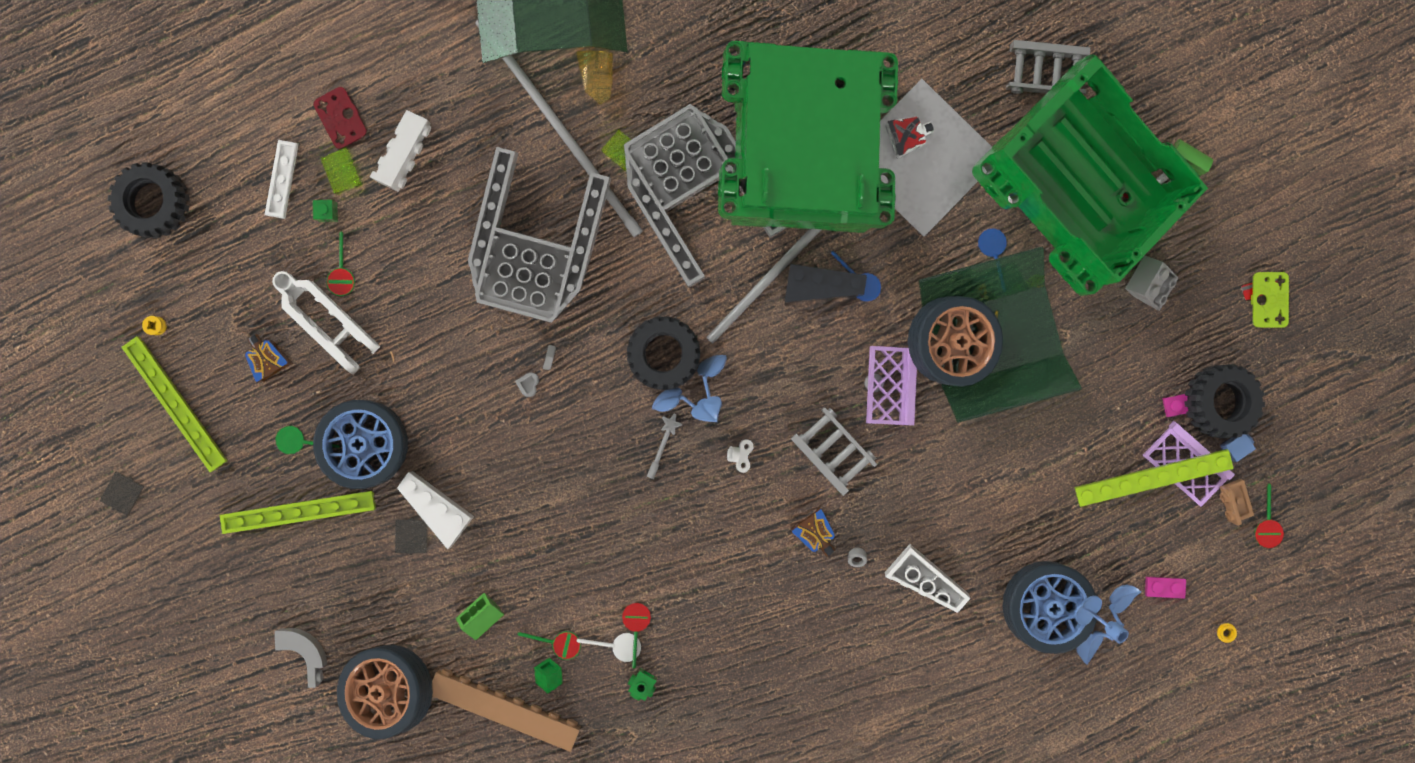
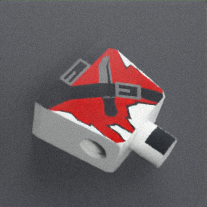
M919 117L890 120L885 124L896 159L923 146L926 143L925 135L934 133L932 123L928 122L921 125Z

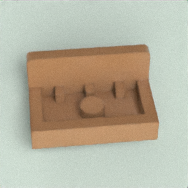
M1238 479L1220 486V498L1225 504V515L1229 522L1239 526L1242 524L1241 520L1254 516L1244 480Z

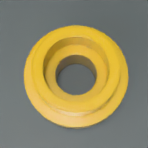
M1224 623L1218 627L1217 636L1221 641L1229 643L1235 640L1237 630L1232 624ZM1228 629L1229 634L1224 636V631Z

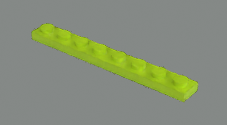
M136 336L122 346L126 355L209 472L215 471L228 461L141 337Z
M1226 449L1074 488L1079 506L1082 507L1234 468L1230 452Z
M373 491L219 516L222 534L371 511L376 510Z

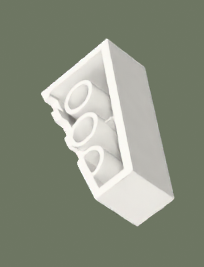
M406 110L395 130L396 138H392L387 144V154L380 157L377 162L379 164L377 172L373 171L370 177L399 192L400 188L403 189L407 182L405 177L408 171L411 172L415 165L413 160L416 154H419L423 148L422 141L431 131V123L427 119Z
M413 471L408 472L397 487L447 549L454 545L474 517Z
M911 544L885 571V577L957 613L970 599L968 592Z

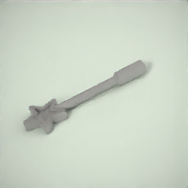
M673 414L670 419L662 417L665 425L661 430H666L656 458L652 462L647 477L654 479L670 432L675 435V427L682 426L681 423L676 422V414Z

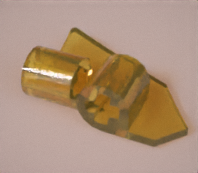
M577 51L576 54L585 92L601 105L611 98L613 53L607 51Z

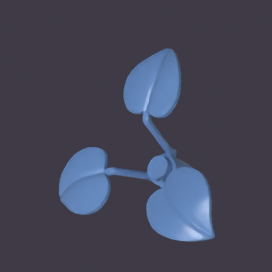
M716 355L709 357L698 366L697 372L699 375H703L707 399H701L697 405H694L685 396L681 395L682 390L680 388L663 391L655 399L652 409L660 412L669 411L676 407L680 400H684L693 408L691 414L695 419L717 422L722 400L718 396L711 397L707 377H714L723 369L727 356Z
M1121 585L1113 591L1109 599L1112 603L1109 609L1116 622L1110 621L1107 623L1096 615L1102 607V600L1098 596H1090L1078 606L1074 617L1080 625L1089 624L1094 617L1105 625L1106 633L1094 631L1086 641L1077 647V653L1085 664L1088 665L1101 645L1103 637L1109 638L1111 641L1115 640L1119 644L1128 638L1129 632L1124 628V624L1116 613H1121L1131 604L1133 599L1141 593L1139 589L1132 585Z

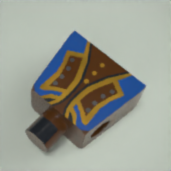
M258 334L248 339L253 349L246 352L245 356L256 382L262 383L293 364L273 340L268 339L262 342Z
M820 508L791 529L793 534L812 552L821 549L827 557L835 551V548L829 542L835 535Z

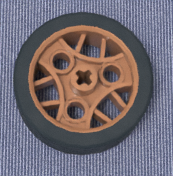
M947 296L927 303L914 317L908 333V348L913 364L921 374L939 384L961 387L973 385L983 380L993 371L1002 353L1003 334L998 318L983 302L971 297ZM954 317L958 321L956 326L952 323ZM974 323L978 329L975 334L972 333L970 325ZM935 324L940 326L936 336L932 333ZM970 346H973L974 351L970 355L969 348ZM939 347L942 348V354L940 356L937 355V349ZM959 358L958 371L953 372L952 359Z
M383 645L358 653L343 668L337 685V702L346 723L357 733L372 739H387L409 731L418 725L426 716L433 695L432 680L423 660L413 651L397 645ZM373 664H375L378 671L380 672L377 676H375L372 668ZM393 672L397 675L396 679L393 677ZM366 686H367L368 689H369V692H368V693H367L366 690H365V687H366ZM405 689H407V691H408V698H407V699H405V694H404ZM391 705L395 709L394 713L391 711ZM371 706L377 711L375 715L370 711Z

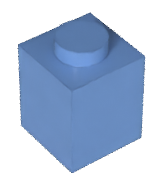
M1243 434L1242 437L1230 438L1220 445L1222 450H1229L1233 462L1239 461L1256 449L1253 445L1254 441L1249 434Z

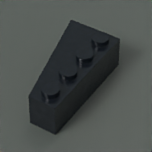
M790 264L785 304L863 296L867 275Z

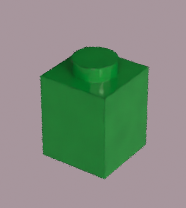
M313 200V220L318 222H338V203L334 200Z

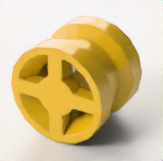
M149 316L144 319L142 328L145 333L158 336L166 331L167 324L161 317Z

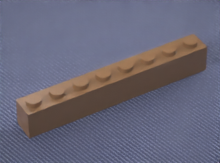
M439 669L435 673L432 681L433 697L571 752L581 728L575 720H564L555 712L547 713L542 711L540 706L524 704L525 701L520 698H509L505 692L500 690L492 691L488 689L487 685L472 683L471 679L465 676L457 677L448 669Z

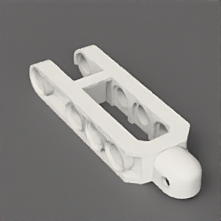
M283 271L274 275L273 285L282 294V309L349 373L354 375L360 368L339 346L350 334L358 342H362L368 347L372 354L380 348L379 344L313 281L296 280L291 274ZM304 291H309L317 302H320L329 310L328 313L335 316L343 323L344 329L334 340L296 305V299Z

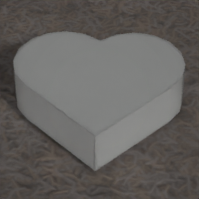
M548 345L543 365L545 370L551 369L556 350L555 346Z
M527 373L515 382L524 396L533 397L537 392L536 385L539 383V377L535 373Z

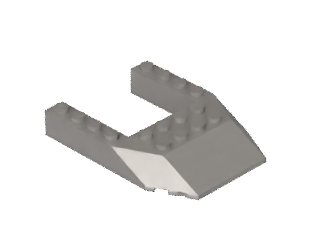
M691 104L624 144L628 189L688 288L704 279L705 276L666 212L719 180L720 167L725 160L735 158L736 141L728 128L712 119L709 115L699 111ZM726 165V171L733 173V167ZM747 177L742 179L740 183V190L743 195L746 194ZM770 226L763 228L765 229L769 238H771L779 232L786 229L787 227Z
M496 147L468 257L477 303L552 323L581 290L593 251L611 178L590 172L572 246L558 244L500 228L519 153Z

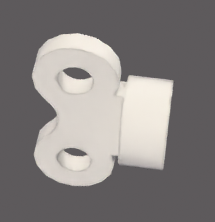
M745 439L740 442L739 447L730 446L728 449L727 460L729 462H736V469L739 472L745 473L750 469L748 455L753 450V443ZM745 444H748L747 449L744 448ZM742 463H745L744 468H741Z

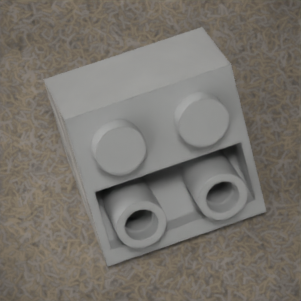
M1144 255L1125 289L1135 298L1160 311L1166 303L1171 290L1176 286L1178 277L1164 262Z

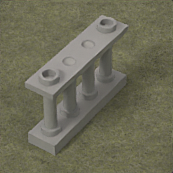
M1013 40L1010 44V52H1015V55H1017L1014 82H1009L1006 85V90H1011V93L1016 94L1023 93V91L1047 94L1052 86L1061 78L1062 59L1064 57L1072 58L1074 65L1080 59L1090 55V47ZM1026 54H1034V57H1036L1033 84L1022 83L1024 56ZM1045 55L1053 56L1054 59L1052 86L1041 85L1043 58ZM1079 89L1083 95L1086 94V89Z
M823 408L821 411L825 415L804 435L798 436L795 433L790 439L844 496L849 491L846 488L847 483L867 464L870 463L875 467L877 465L875 462L877 458L869 450L865 452L835 419L837 415L831 408L828 410ZM831 421L838 429L817 449L811 450L807 445L809 443L808 440ZM844 435L851 444L830 463L824 464L820 460L822 454ZM857 449L864 458L843 477L837 478L833 474L835 468Z

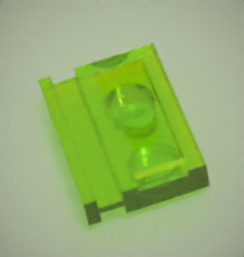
M618 129L615 135L601 149V152L627 173L624 144L631 139Z
M347 148L320 158L335 194L361 185Z

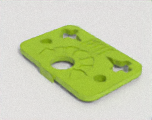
M1257 272L1253 275L1251 305H1253V325L1255 327L1283 328L1288 325L1289 276L1287 273ZM1279 275H1281L1282 279H1285L1281 286L1275 282ZM1260 294L1266 297L1264 305L1257 303V297ZM1279 313H1281V317L1285 318L1284 321H1281V324L1275 321V317H1278Z

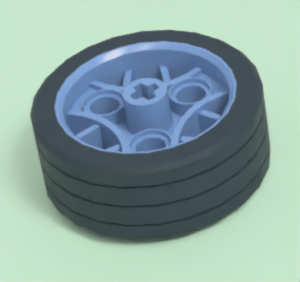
M351 400L331 408L322 417L314 434L313 451L318 466L331 481L350 489H366L388 481L399 471L408 451V437L405 426L392 409L382 403L371 400ZM356 413H364L360 421L356 418ZM369 415L377 418L374 430L364 426ZM381 422L384 424L387 430L379 431ZM349 423L354 427V431L351 434H348L345 430L346 425ZM336 431L340 437L333 438L334 432ZM380 436L385 440L383 447H379L376 444V440ZM341 440L343 453H333L332 442ZM382 452H389L387 460L383 457ZM375 455H377L382 464L377 471L368 463ZM335 456H342L340 463H338ZM352 456L358 461L356 467H352L349 464V459ZM364 467L371 473L370 475H362Z
M1035 562L1019 570L1007 584L1003 595V614L1008 628L1015 637L1026 645L1043 653H1065L1080 646L1094 630L1097 622L1096 618L1093 617L1087 625H1080L1075 620L1074 614L1078 606L1086 598L1096 596V593L1086 577L1077 570L1057 562ZM1054 577L1049 583L1047 578ZM1063 578L1067 583L1061 594L1055 590V587ZM1039 586H1043L1044 591L1041 595H1037L1036 590ZM1031 602V613H1023V603ZM1072 602V609L1066 611V604ZM1023 617L1029 618L1028 621H1027V623H1025V620H1024ZM1043 619L1045 624L1042 628L1038 629L1037 623ZM1065 621L1067 628L1060 633L1056 626Z

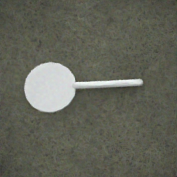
M623 633L614 640L613 644L577 639L578 643L613 647V653L619 660L624 662L633 660V634ZM637 638V657H638L639 654H640V651H641V643H640L639 639Z

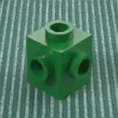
M640 668L637 675L633 674L627 683L630 686L628 689L631 693L630 696L638 701L641 699L645 701L647 696L651 698L656 689L654 684L657 681V677Z

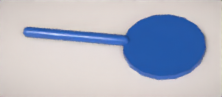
M987 229L979 236L978 247L984 255L995 258L1002 290L1006 291L998 255L1006 248V237L998 229Z
M831 251V254L850 273H855L834 251ZM864 273L862 275H867L865 293L857 298L868 302L878 297L881 291V284L875 275Z

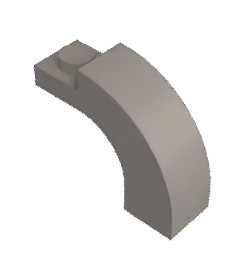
M280 628L276 630L275 651L292 650L299 653L307 665L308 688H316L323 680V671L320 668L327 665L326 654L321 644L311 634L300 629Z

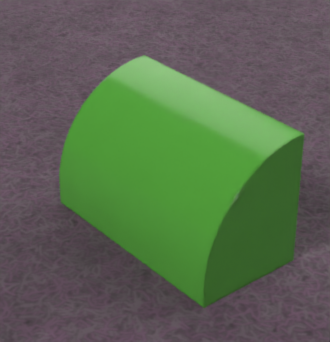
M1177 140L1174 147L1197 174L1201 176L1207 173L1212 166L1213 159L1183 140Z
M483 593L456 617V620L462 631L474 640H477L504 614L497 604L488 595Z

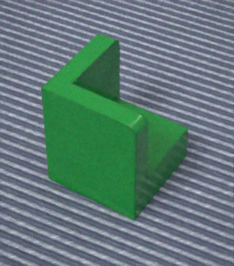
M548 658L534 667L535 683L547 694L562 684V668L552 659Z

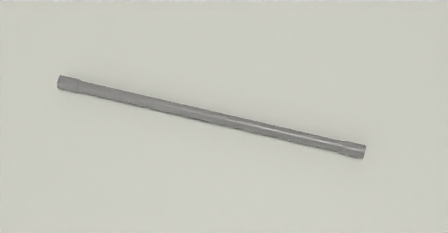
M484 16L479 18L475 22L477 27L488 38L590 176V172L599 174L496 35ZM609 187L606 199L622 219L634 238L637 237L643 230Z

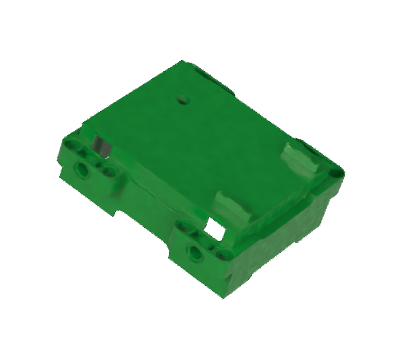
M731 41L728 43L723 52L722 97L727 102L735 103L736 149L735 158L725 160L719 170V215L724 219H731V225L821 229L864 233L870 228H884L891 224L895 217V174L891 169L879 168L880 113L889 112L897 104L898 59L896 55L888 52L783 46L746 41ZM729 49H735L738 53L737 56L731 55ZM884 60L890 63V68L884 65ZM750 62V75L744 79V64H749ZM835 80L844 81V88L836 87ZM728 88H734L735 95L730 94ZM882 99H887L890 105L886 106ZM725 166H732L733 173H728ZM881 175L887 177L888 183L882 182ZM747 177L746 194L739 196L741 180ZM725 204L732 206V213L725 211ZM880 214H884L887 217V222L881 221Z
M1088 55L1077 61L1052 86L1051 90L972 169L974 178L1001 208L1007 210L1018 206L1053 245L1055 249L1049 255L1051 265L1072 289L1081 296L1095 294L1103 285L1120 282L1208 189L1197 172L1179 151L1169 142H1160L1135 113L1130 105V102L1133 101L1132 98L1096 55ZM1087 83L1096 95L1087 99L1079 89ZM982 166L986 169V174L983 172ZM1161 169L1170 181L1160 184L1151 172ZM1124 193H1126L1129 198L1128 202L1124 203L1121 199ZM1008 196L1012 199V204L1009 202Z

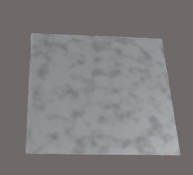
M921 79L880 121L879 168L891 169L894 172L895 209L917 231L925 236L978 182L972 174L973 166L992 146ZM919 117L921 125L931 122L934 133L925 135L926 143L896 159L885 125L887 121ZM982 166V170H983V172L986 174L987 171H986V169ZM881 175L882 182L888 183L887 177Z

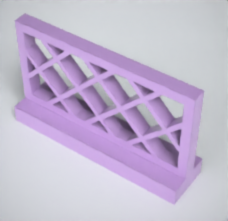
M870 346L866 423L914 425L917 368L913 364L909 348ZM875 350L882 351L886 356L880 363L875 359ZM895 352H902V360L897 364L891 356ZM887 360L894 365V368L889 373L882 367ZM878 369L885 375L879 382L874 378V372ZM896 370L901 374V379L897 383L890 377ZM886 379L893 384V387L888 392L881 386ZM877 388L884 394L878 402L873 397V392ZM895 389L900 393V399L896 403L889 396ZM886 398L893 405L887 411L880 406ZM878 407L883 415L878 420H872V411ZM894 408L899 412V421H893L888 415Z
M1173 421L1169 428L1143 456L1157 467L1160 466L1158 463L1165 465L1166 463L1185 460L1180 459L1179 449L1188 448L1190 450V458H1193V454L1201 456L1210 452L1179 424ZM1170 434L1176 438V446H1165V439ZM1165 449H1176V459L1166 460ZM1154 450H1162L1163 460H1153L1149 455ZM1230 470L1215 473L1221 478L1216 484H1208V475L1205 476V485H1194V479H1191V485L1183 486L1180 482L1175 484L1199 506H1202L1228 479L1230 480L1235 474ZM1194 488H1205V496L1201 500L1195 497Z

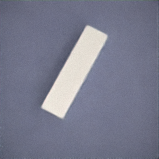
M278 140L265 210L266 216L286 218L298 143Z

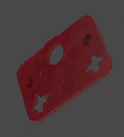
M337 87L314 101L313 106L336 148L342 149L366 135L367 129L359 116V111L351 101L345 88ZM320 101L328 103L326 111L318 108ZM346 108L353 110V116L349 119H346L343 115ZM338 134L341 136L345 135L344 144L336 142Z

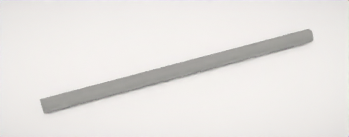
M809 229L706 338L713 344L821 229Z

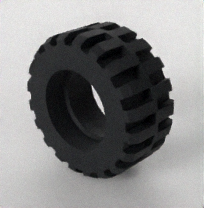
M143 162L142 164H132L131 169L126 167L121 170L123 173L121 176L118 174L115 176L114 180L116 182L114 185L111 184L109 190H112V193L108 195V201L111 202V205L108 207L109 211L115 214L112 218L115 222L120 223L122 229L145 238H161L162 235H170L172 229L177 230L180 227L178 224L180 221H185L184 213L185 211L189 212L190 207L186 205V201H190V198L185 193L187 191L186 185L181 183L182 179L174 174L173 171L157 164ZM155 183L160 186L163 193L162 207L156 215L150 218H142L135 208L136 195L143 186Z
M669 316L653 317L650 320L644 321L630 336L627 347V361L635 377L646 386L659 390L674 389L686 383L696 372L700 361V346L695 333L686 323ZM661 335L673 337L678 341L682 349V357L679 364L674 369L664 372L652 368L646 359L648 343L653 338Z
M1234 364L1214 365L1204 368L1203 372H1198L1194 376L1195 380H1191L1188 384L1190 389L1186 390L1185 396L1188 397L1187 401H1184L1185 407H1188L1187 416L1193 419L1191 421L1192 425L1199 427L1198 431L1214 438L1242 437L1243 434L1251 432V428H1255L1259 424L1257 420L1262 418L1264 412H1261L1262 407H1265V402H1263L1264 390L1260 389L1262 385L1259 380L1254 379L1256 376L1252 372H1247V368ZM1223 383L1232 389L1236 400L1233 413L1225 420L1218 415L1214 407L1215 392Z

